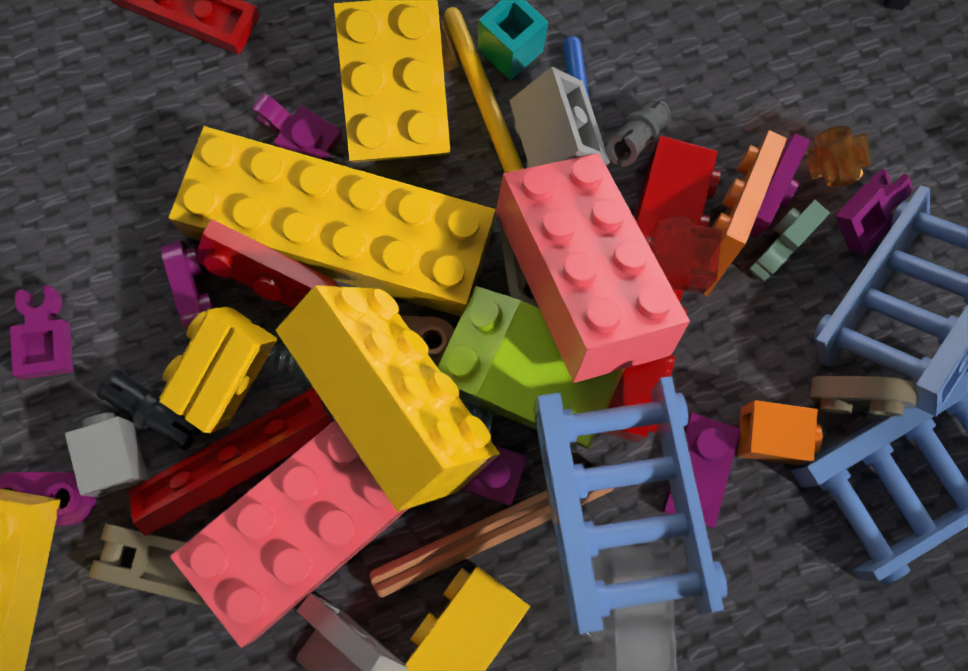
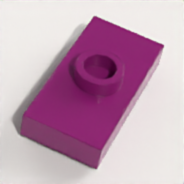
M796 133L793 136L790 135L786 140L749 235L758 238L771 224L779 206L786 208L799 186V181L793 179V176L811 140Z

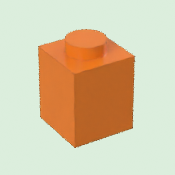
M758 400L742 406L739 425L741 432L738 439L737 457L790 465L814 462V455H817L820 451L823 438L822 427L820 424H817L818 409Z

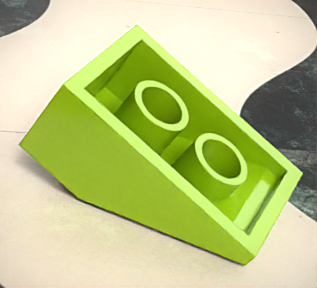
M478 286L475 287L438 365L440 372L449 376L457 385L461 401L536 429L533 409L537 396L560 393L563 410L572 409L573 414L607 409L624 371L622 369L573 383L540 309L519 299ZM597 433L577 436V441L573 442V444L590 450Z

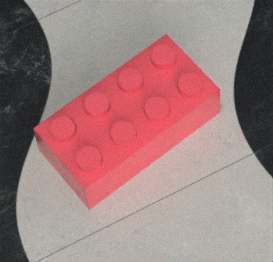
M596 153L503 173L496 215L573 383L671 356L690 320L600 154Z
M335 420L172 554L170 558L242 648L258 639L408 509L396 511Z

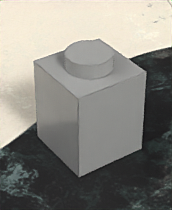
M102 413L84 419L82 421V428L65 433L80 495L99 498L139 485L149 479L136 427L133 422L118 416L115 417V413Z

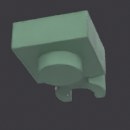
M816 200L802 213L793 207L773 228L780 236L748 270L762 283L765 282L808 238L830 212Z

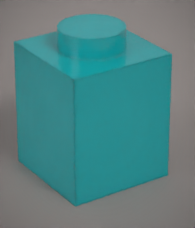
M501 0L478 20L477 50L511 81L544 51L548 21L526 0Z

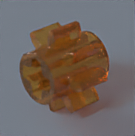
M834 126L821 131L813 140L815 146L807 148L809 157L806 158V162L812 179L824 176L826 184L831 187H842L856 182L863 175L862 168L871 165L869 159L871 151L866 134L862 133L853 137L852 130L848 126Z

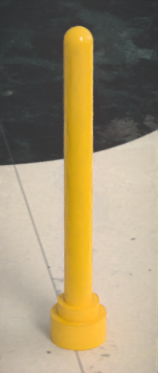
M450 7L444 13V21L505 173L522 170L524 167L464 18L459 9Z

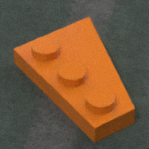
M769 130L758 148L750 144L736 169L737 172L743 174L742 178H735L725 195L722 205L727 207L725 214L720 213L708 235L707 241L711 243L696 273L691 289L708 296L745 246L787 138Z

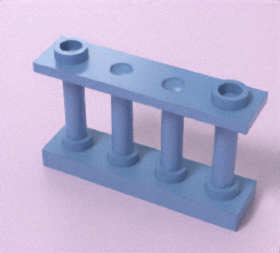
M920 185L909 202L903 201L898 206L892 219V228L833 315L826 314L821 319L814 334V341L817 344L819 361L825 366L829 367L841 348H844L911 378V381L916 383V408L937 417L968 368V276L907 254L906 251L919 233L968 250V228L930 215V188ZM895 270L962 296L967 306L960 317L951 315L947 319L880 292V290ZM870 309L938 337V344H941L933 359L925 356L920 360L858 333L854 329L866 311Z
M966 369L939 412L941 413L946 410L948 415L955 414L967 434L968 369ZM916 407L904 409V416L902 417L882 416L814 456V462L801 464L791 470L801 488L820 485L823 491H830L870 555L871 560L853 570L858 580L880 581L882 585L892 583L910 572L908 563L968 527V483L932 428L936 426L932 420L934 416ZM903 435L907 440L913 439L957 506L934 521L890 455L894 451L890 443ZM861 460L865 465H872L915 532L892 547H889L847 480L851 477L847 468Z
M672 377L660 378L650 392L652 399L650 403L573 414L572 409L563 410L560 393L537 396L533 412L573 635L604 630L602 617L610 616V610L694 596L698 614L724 610L721 598L727 596L726 577L721 564L718 561L713 562L683 426H686L688 423L687 405L681 392L675 393ZM657 424L664 457L584 469L582 464L573 465L569 443L576 442L577 436ZM669 480L676 514L594 526L592 521L584 522L580 499L587 498L588 492ZM677 537L682 539L688 567L687 573L605 585L603 580L595 581L591 557L598 556L601 549Z

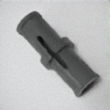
M657 99L648 100L639 111L629 114L620 125L622 128L608 141L606 146L608 158L614 164H617L623 156H626L622 160L621 166L631 165L641 152L649 150L657 142L659 131L668 124L671 118L670 109L665 102L660 101L656 108H653L656 105Z

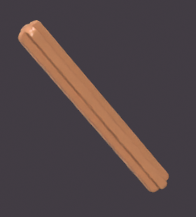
M614 488L588 492L587 498L580 499V503L584 505L612 492ZM548 491L541 492L372 570L369 575L376 594L379 597H385L551 520L552 514Z

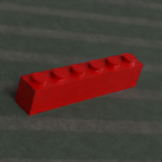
M660 135L650 156L634 219L679 302H681L683 290H690L696 277L698 261L691 258L695 243L701 244L706 235L710 216L703 214L706 198L712 199L715 195L721 171L714 169L718 151ZM683 307L685 313H687V308ZM675 355L625 368L607 409L652 402L650 392L660 378L671 377ZM655 424L602 433L638 443L647 438L648 432L655 433L658 427Z

